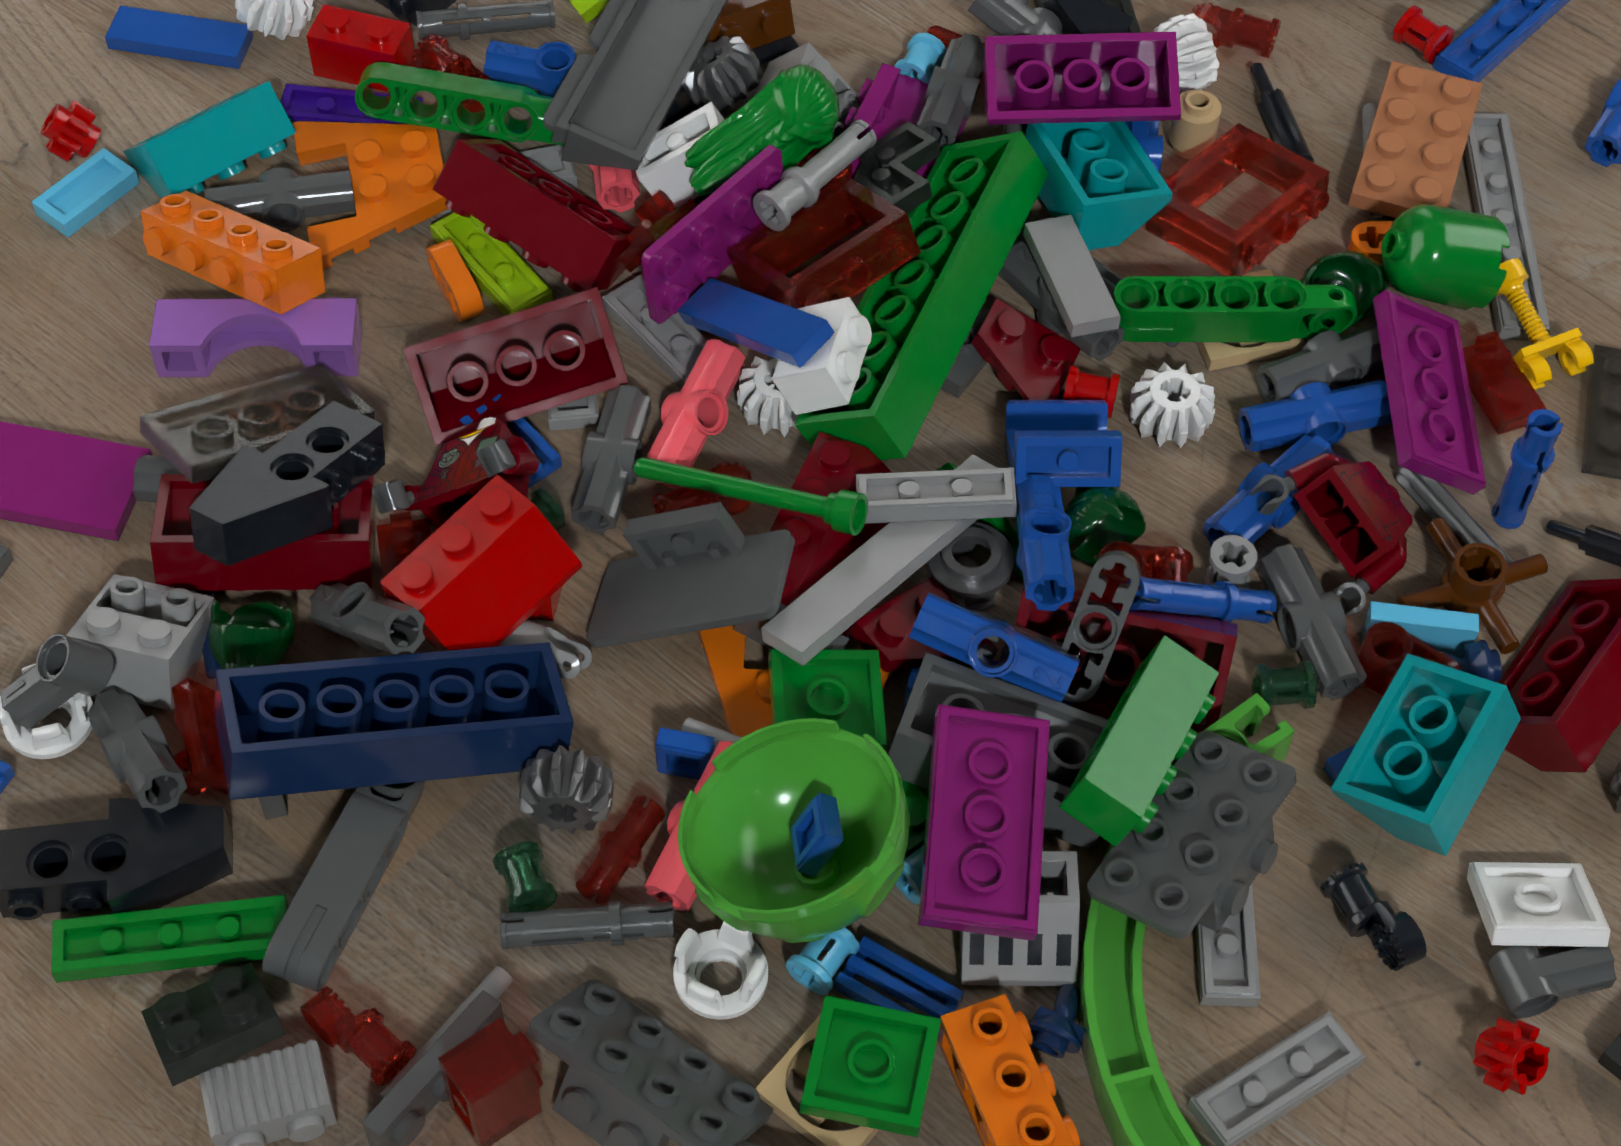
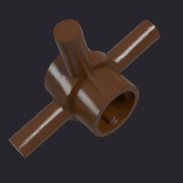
M1445 518L1433 520L1428 524L1427 531L1447 563L1440 578V584L1397 598V604L1432 609L1443 606L1449 611L1479 614V620L1482 621L1499 652L1504 655L1513 652L1519 647L1520 643L1498 608V605L1505 593V586L1547 573L1548 564L1542 554H1536L1506 563L1504 556L1490 545L1471 543L1462 547Z

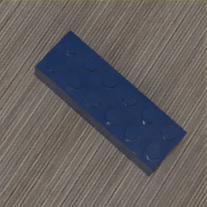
M549 642L216 670L215 721L230 800L520 772L525 768L528 759L536 758L540 749L556 752L559 745L563 746L567 751H569L574 721Z

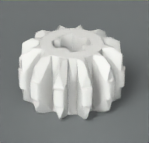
M236 0L234 5L237 9L236 18L241 22L247 23L248 30H258L264 34V37L275 35L280 40H284L287 35L299 37L302 29L306 28L307 22L311 20L314 9L312 6L313 0Z
M1194 13L1188 15L1181 14L1169 18L1168 21L1154 28V32H1176L1180 94L1188 90H1202L1217 81V69L1220 64L1216 57L1217 48L1212 40L1213 34L1207 31L1206 22L1202 18L1199 19Z
M755 356L751 368L742 369V374L739 377L737 405L741 411H744L747 425L760 424L763 435L767 434L771 429H779L785 438L789 427L797 429L794 424L799 414L795 415L772 380L778 359L770 357V360L766 361Z
M1165 362L1158 369V372L1146 369L1140 381L1136 382L1135 387H1132L1131 423L1140 425L1141 438L1156 436L1159 448L1167 440H1173L1180 449L1186 443L1187 438L1199 442L1201 436L1204 435L1205 428H1209L1214 419V387L1205 385L1203 372L1190 375L1185 363L1178 370H1172Z

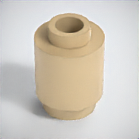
M1188 90L1180 94L1181 120H1171L1169 140L1177 155L1185 159L1195 160L1204 157L1214 146L1222 106L1218 98L1207 91Z

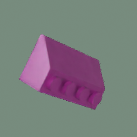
M1176 32L985 36L983 67L985 110L988 125L1181 120Z

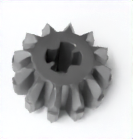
M722 36L716 42L708 41L707 45L702 48L686 78L683 88L692 102L699 108L710 102L714 104L718 111H721L726 106L733 107L735 102L740 99H747V93L756 89L759 85L758 79L762 75L759 60L753 50L750 49L749 45L740 36L732 38Z
M559 745L556 752L540 749L536 758L527 760L526 766L521 772L519 783L520 810L530 815L531 823L547 824L551 832L559 828L566 829L570 834H574L577 828L592 831L597 823L606 821L608 812L612 807L614 781L613 770L603 766L602 757H588L584 755L583 748L573 752L567 751L563 746Z

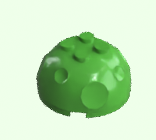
M816 718L795 719L756 730L731 744L711 761L715 770L699 792L695 794L694 791H689L681 811L678 826V845L682 862L695 886V893L715 915L737 930L749 931L764 937L785 940L789 943L823 939L825 935L839 931L858 919L866 918L872 914L891 891L904 869L903 861L908 844L910 814L901 776L889 755L876 740L867 733L861 737L840 729L834 720ZM818 793H822L837 799L844 840L818 874L811 876L797 870L790 828Z

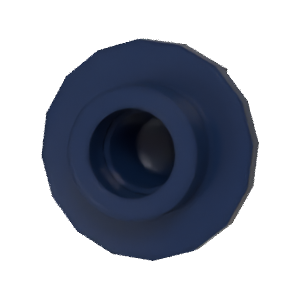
M1485 640L1465 644L1463 658L1431 648L1427 649L1423 655V659L1494 682L1500 681L1502 677L1499 652L1497 649L1490 650Z
M1071 984L1061 986L1053 1010L1051 1011L1040 1006L1031 1020H1028L1033 1036L1032 1045L1045 1054L1056 1058H1063L1066 1052L1079 1053L1085 1028L1073 1022L1080 1001V991L1076 986Z

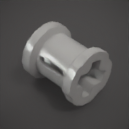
M1226 535L1217 539L1210 549L1209 561L1211 565L1206 570L1203 584L1213 585L1217 581H1229L1236 585L1237 588L1249 589V574L1254 570L1257 563V551L1254 545L1246 538L1238 535Z

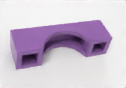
M330 297L326 299H311L282 315L241 298L156 299L149 347L158 377H209L214 368L224 358L238 350L253 346H272L290 352L301 361L308 377L358 376L363 328L357 298Z

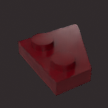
M998 298L990 306L971 341V344L984 361L994 367L998 379L1008 392L1015 388L1024 400H1056L1068 376L1070 366L1074 364L1081 350L1075 344Z
M932 576L854 623L850 634L864 650H879L880 668L883 672L906 671L911 667L921 666L926 652L948 661L958 660L909 638L928 593L958 605L948 592L934 581ZM984 638L980 643L996 648L990 657L994 659L998 649L989 639Z

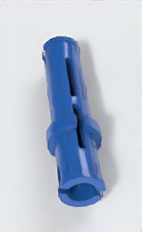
M1547 409L1533 411L1528 417L1523 436L1514 442L1510 453L1512 465L1508 470L1501 493L1492 510V516L1497 515L1494 518L1495 523L1503 528L1515 529L1524 523L1528 507L1539 485L1541 475L1551 468L1555 457L1553 446L1563 427V423H1558L1560 421L1559 415Z
M1141 576L1140 590H1137L1130 608L1134 611L1147 610L1206 616L1226 622L1245 620L1267 624L1273 620L1274 616L1268 613H1261L1260 610L1276 612L1277 601L1274 593L1270 590L1237 588L1236 585L1229 581H1217L1213 585L1144 578Z

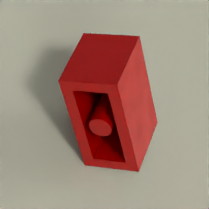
M323 4L306 35L314 76L358 85L363 71L368 65L375 62H387L414 67L416 64L411 25L407 22ZM380 83L368 85V88L389 92L388 88Z

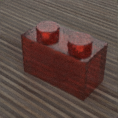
M500 1018L438 1058L449 1105L478 1146L493 1145L542 1112L538 1089L543 1086V1081L534 1067V1064L539 1062V1057L528 1038L521 1031L512 1035Z

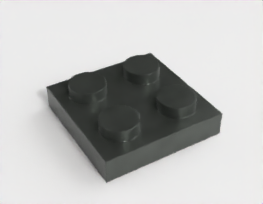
M251 962L240 967L223 969L213 975L209 981L184 992L167 994L160 998L155 1005L141 1011L172 1087L286 1035L279 1016Z

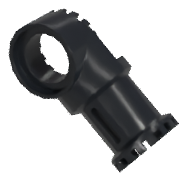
M1352 862L1348 867L1345 865L1342 867L1343 873L1340 874L1336 870L1334 871L1336 878L1330 875L1326 881L1322 882L1320 891L1325 898H1332L1348 922L1345 929L1349 936L1361 937L1367 934L1373 942L1375 950L1379 951V958L1385 956L1387 959L1383 960V963L1385 965L1391 964L1388 966L1390 970L1398 971L1426 956L1425 939L1415 920L1406 912L1400 911L1396 913L1388 901H1381L1366 878L1368 870L1362 862L1360 864Z

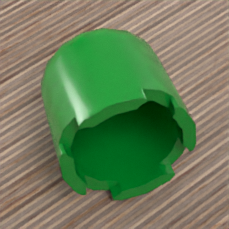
M1418 204L1400 213L1384 235L1381 244L1382 266L1385 277L1402 294L1465 311L1472 307L1482 309L1497 295L1506 277V270L1499 269L1502 258V247L1509 249L1510 239L1506 226L1497 217L1435 205Z

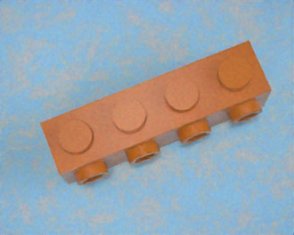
M186 190L179 194L167 195L159 203L141 211L144 230L143 242L147 255L282 315L325 292L321 248Z
M1006 993L940 1016L941 1025L937 1042L982 1146H1080V1139L1074 1122L1068 1114L1061 1116L1053 1097L1056 1096V1087L1048 1066L1045 1062L1037 1064L1029 1045L1033 1043V1038L1028 1021L1022 1011H1013Z

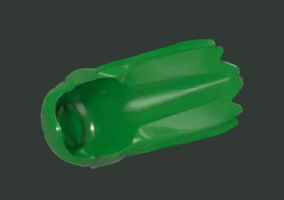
M801 64L790 67L786 71L782 70L777 77L766 84L742 108L703 135L686 152L687 160L685 165L686 167L694 168L690 184L695 188V192L699 196L711 195L769 145H773L781 150L784 172L790 167H795L812 149H818L830 144L834 138L833 131L839 119L840 111L839 99L832 83L822 72L811 66Z

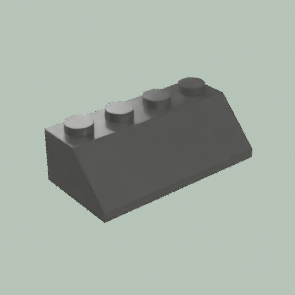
M926 652L888 753L901 776V780L929 790L934 718L938 704L1050 720L1044 833L1092 851L1099 835L1060 809L1059 806L1108 720L997 678L982 676L975 670Z

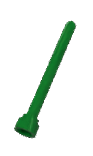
M646 457L637 459L633 465L634 473L640 478L822 517L826 524L831 525L833 531L858 535L863 529L867 518L868 500L863 493L842 489L838 493H830L826 497Z

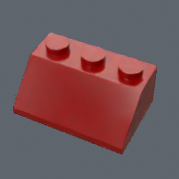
M496 475L380 581V584L387 599L412 606L425 618L423 624L425 640L436 650L449 651L498 647L582 568V563L536 505L499 475Z

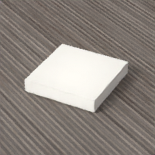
M1469 863L1467 881L1491 945L1608 947L1611 930L1580 863Z

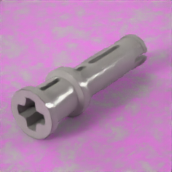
M855 120L851 123L850 127L806 162L805 165L786 169L780 177L781 181L771 190H762L757 193L753 198V207L760 220L772 230L782 231L789 226L791 216L799 209L813 206L818 200L819 189L876 144L877 137L873 129L860 140L857 138L869 124L863 120Z

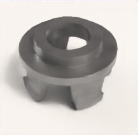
M974 522L927 562L929 570L927 572V579L932 576L942 589L956 596L963 597L967 610L981 612L989 610L994 605L993 599L996 592L1010 581L1014 567L1012 546L1008 539L997 529L983 523ZM976 543L984 546L991 553L990 559L984 565L972 568L962 566L953 557L971 553Z

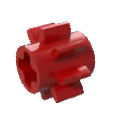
M75 100L72 101L68 109L59 103L56 104L46 117L40 131L41 135L49 139L45 147L48 148L49 152L66 162H69L73 153L84 159L95 146L101 133V128L92 123L96 115L92 110Z
M1500 1017L1497 1018L1496 1026L1489 1027L1480 1033L1475 1044L1473 1065L1487 1070L1483 1083L1503 1093L1510 1089L1524 1095L1526 1094L1527 1086L1535 1085L1543 1079L1548 1068L1549 1060L1547 1053L1550 1052V1049L1535 1042L1539 1036L1540 1029L1521 1020L1513 1023Z

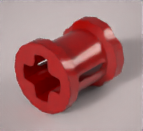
M1414 5L1397 22L1393 30L1392 40L1398 44L1404 42L1423 53V60L1432 64L1435 61V57L1451 43L1454 29L1448 25L1439 26L1423 16V10Z
M1071 365L1063 400H1104L1108 405V418H1112L1120 374L1113 373L1110 377L1080 372L1079 366Z

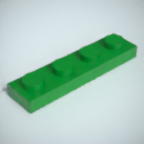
M286 895L53 920L51 974L56 983L263 960L270 940L289 907Z

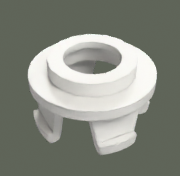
M32 664L22 668V674H24L26 671H28L36 664ZM77 693L58 707V709L65 710L71 716V721L66 728L58 722L32 729L15 723L9 712L2 708L0 696V722L7 741L17 752L34 759H52L68 754L87 739L92 731L87 712L94 704L90 696Z
M723 922L721 929L709 930L698 934L695 930L688 928L680 937L674 954L676 959L673 967V980L675 990L686 1007L700 1016L724 1020L741 1016L757 1005L767 988L768 963L762 949L753 941L752 932L737 930ZM724 961L736 966L742 975L740 988L729 995L721 996L718 990L700 983L701 973L708 965Z

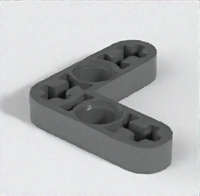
M1114 550L1100 556L1091 570L1064 642L1057 641L986 612H972L990 620L1005 621L1015 631L1077 659L1081 651L1070 650L1072 642L1086 652L1103 654L1101 661H1098L1092 655L1090 656L1084 676L1092 680L1091 684L1081 683L1077 690L1069 687L1063 698L1064 701L1072 703L1085 702L1092 698L1099 689L1138 590L1141 579L1140 566L1133 556L1124 551ZM1115 562L1126 566L1124 575L1131 579L1129 585L1125 583L1119 584L1112 603L1123 604L1121 611L1116 610L1107 602L1089 600L1091 592L1102 598L1108 578L1100 574L1102 568L1111 570ZM1098 612L1108 617L1112 625L1109 637L1102 641H1092L1084 636L1080 624L1083 617L1087 614ZM989 636L986 639L998 643L1000 637ZM980 643L979 648L983 656L989 660L997 661L990 658L996 648ZM1007 643L1002 648L1000 660L1009 654Z

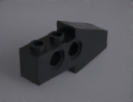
M332 401L264 453L249 445L243 447L189 507L195 550L226 566H230L333 527L331 506L344 499L349 492L367 478L376 474L385 465L383 424L336 401Z
M113 798L109 799L108 819L0 830V912L3 918L12 917L18 920H33L46 913L64 911L89 914L100 910L101 907H110L113 914L159 909L233 874V833L224 807L178 803L176 807L159 813L152 808H141L137 799ZM123 863L121 867L114 871L104 872L112 864ZM58 869H65L64 872L60 875L53 878H47V876L53 871Z

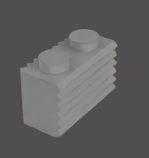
M309 1040L306 1044L298 1043L294 1047L286 1046L282 1050H273L270 1054L262 1053L258 1057L250 1056L246 1060L238 1059L235 1063L227 1062L223 1066H216L199 1074L210 1137L214 1146H265L267 1143L289 1138L293 1142H306L321 1136L325 1132V1127L338 1124L325 1064L318 1043L315 1040Z

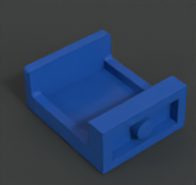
M1007 401L1004 449L1009 467H1014L1015 487L1016 484L1027 481L1031 475L1050 476L1051 482L1057 487H1120L1123 436L1120 430H1107L1108 405L1106 401Z

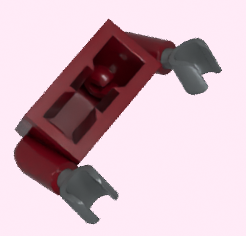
M489 417L480 421L477 431L446 442L441 447L427 478L422 484L404 486L401 478L376 485L371 490L381 514L396 509H405L406 511L421 510L438 529L496 475H499L528 498L529 476L537 472L539 460L523 438L514 436L502 420Z
M1321 453L1285 471V478L1274 474L1264 476L1250 493V496L1261 491L1270 494L1272 500L1266 503L1260 510V513L1265 515L1275 512L1286 500L1289 492L1293 491L1295 493L1293 496L1351 577L1355 576L1356 581L1354 583L1346 582L1329 591L1333 592L1337 597L1342 596L1347 604L1346 611L1344 612L1346 618L1362 610L1366 603L1365 594H1374L1396 575L1407 561V539L1404 534L1413 523L1412 516L1401 502L1397 489L1393 485L1388 484L1377 467L1370 461L1352 463L1332 453Z

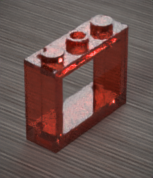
M1238 123L1164 180L1173 193L1172 200L1146 222L1145 230L1225 276H1242L1256 264L1261 265L1266 256L1279 245L1288 243L1295 236L1296 232L1310 220L1319 218V213L1329 203L1327 191L1330 172ZM1244 172L1283 193L1237 231L1198 210L1200 206Z
M846 175L820 190L817 202L809 208L802 207L791 216V222L784 230H772L765 225L726 250L743 290L796 309L846 297L852 298L921 253L907 213ZM861 225L867 228L791 278L785 276V274Z

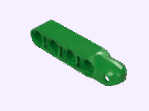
M375 62L368 65L363 71L355 91V103L359 110L372 118L512 142L533 140L565 145L564 143L551 142L553 132L546 129L543 125L544 114L554 97L538 95L533 89L526 86L387 62ZM380 83L388 88L390 95L386 97L376 96L369 90L368 85ZM427 91L433 94L438 102L432 105L423 104L417 100L415 93ZM467 99L477 100L483 105L484 110L479 113L470 112L463 107L461 102ZM514 107L524 108L530 113L531 118L519 121L514 119L508 110Z
M1132 276L1120 280L1115 286L1113 295L1114 304L1121 316L1119 326L1124 328L1123 341L1286 342L1291 339H1312L1316 335L1329 330L1340 334L1357 317L1356 299L1346 287L1333 284H1302L1294 278L1285 276ZM1323 319H1330L1334 321L1335 325L1328 328L1321 321Z

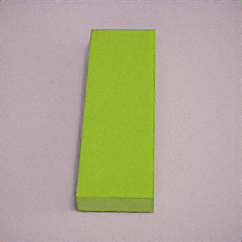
M453 212L430 225L431 237L437 243L448 239L453 242L478 288L504 316L553 301L552 290L507 243L488 235L483 230L485 224L472 215L470 218Z

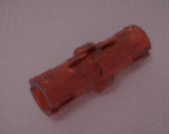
M636 796L614 831H608L599 841L601 850L583 876L576 882L577 890L585 898L591 901L597 892L598 896L595 899V903L605 905L629 868L637 867L643 858V855H641L642 848L666 816L663 808L654 800L650 799L648 805L644 808L643 805L647 801L646 796Z

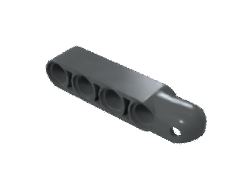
M425 781L356 788L274 932L263 959L262 970L264 972L315 992H319L323 988L399 847L408 821L422 796Z

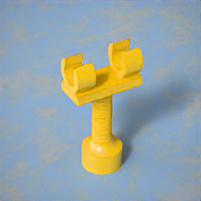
M1514 258L1501 263L1499 269L1506 270L1507 273L1496 296L1503 294L1507 297L1514 313L1519 318V322L1524 326L1523 329L1528 335L1530 342L1533 343L1521 348L1509 361L1513 370L1517 369V376L1522 387L1528 392L1545 387L1544 382L1552 379V372L1545 358L1558 353L1562 369L1569 376L1587 371L1586 366L1594 364V358L1589 345L1581 340L1582 333L1577 327L1551 337L1548 331H1546L1547 329L1544 327L1541 318H1539L1540 316L1537 314L1535 307L1532 306L1533 304L1528 294L1523 289V283L1528 279L1529 275L1521 260Z

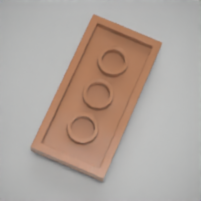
M1392 61L1348 206L1397 218L1400 213L1418 204L1448 208L1483 83Z

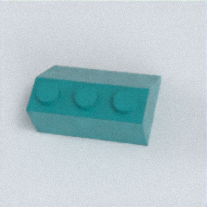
M267 81L247 88L123 152L129 162L161 199L167 195L179 194L185 190L197 195L205 189L201 183L202 181L216 174L220 181H223L245 170L246 167L243 160L258 153L261 160L287 148L283 139L295 134L296 131L272 85Z
M1124 121L1027 124L1025 137L1049 173L1039 193V197L1053 218L1072 215L1089 251L1120 245L1171 202L1172 191Z
M1407 653L1331 787L1333 794L1394 837L1446 856L1521 720L1507 686Z

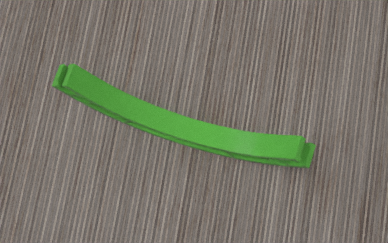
M1256 693L1204 731H1211L1278 761H1282L1287 756L1295 730L1283 720L1277 724L1274 733L1255 744L1249 743L1245 735L1249 733L1253 736L1259 732L1263 717L1270 713L1268 703ZM1174 758L1171 764L1174 766L1178 760ZM1110 844V846H1109V848H1108V851H1107V853H1106L1104 859H1105L1106 856L1109 854V852L1112 850V848L1114 847V845ZM1091 898L1078 968V989L1080 991L1078 1018L1079 1025L1085 1028L1082 1039L1084 1061L1097 1107L1114 1146H1202L1176 1105L1160 1069L1148 1029L1142 986V949L1146 925Z

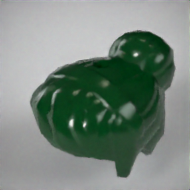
M1348 250L1317 258L1305 269L1303 277L1300 279L1302 284H1333L1344 286L1352 292L1356 299L1357 317L1348 328L1361 322L1375 311L1373 298L1382 291L1387 290L1389 284L1381 263H1378L1371 257H1367L1364 253ZM1323 319L1321 321L1322 324L1329 328L1335 325L1334 321L1330 319Z
M1076 487L1075 497L1064 508V512L1070 517L1072 522L1068 539L1071 559L1091 568L1096 563L1094 556L1103 552L1121 550L1139 539L1146 530L1144 515L1136 500L1128 493L1121 491L1119 487Z
M214 601L211 606V623L208 638L210 651L221 665L220 669L277 665L294 640L295 625L291 608L286 606V609H284L281 605L274 602L257 601L242 605L231 616L228 612L220 610L219 602Z

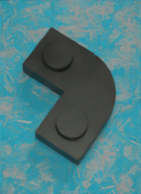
M908 121L877 140L872 148L866 150L860 156L861 165L858 167L854 177L859 196L894 221L932 198L930 182L915 172L941 155L938 139Z

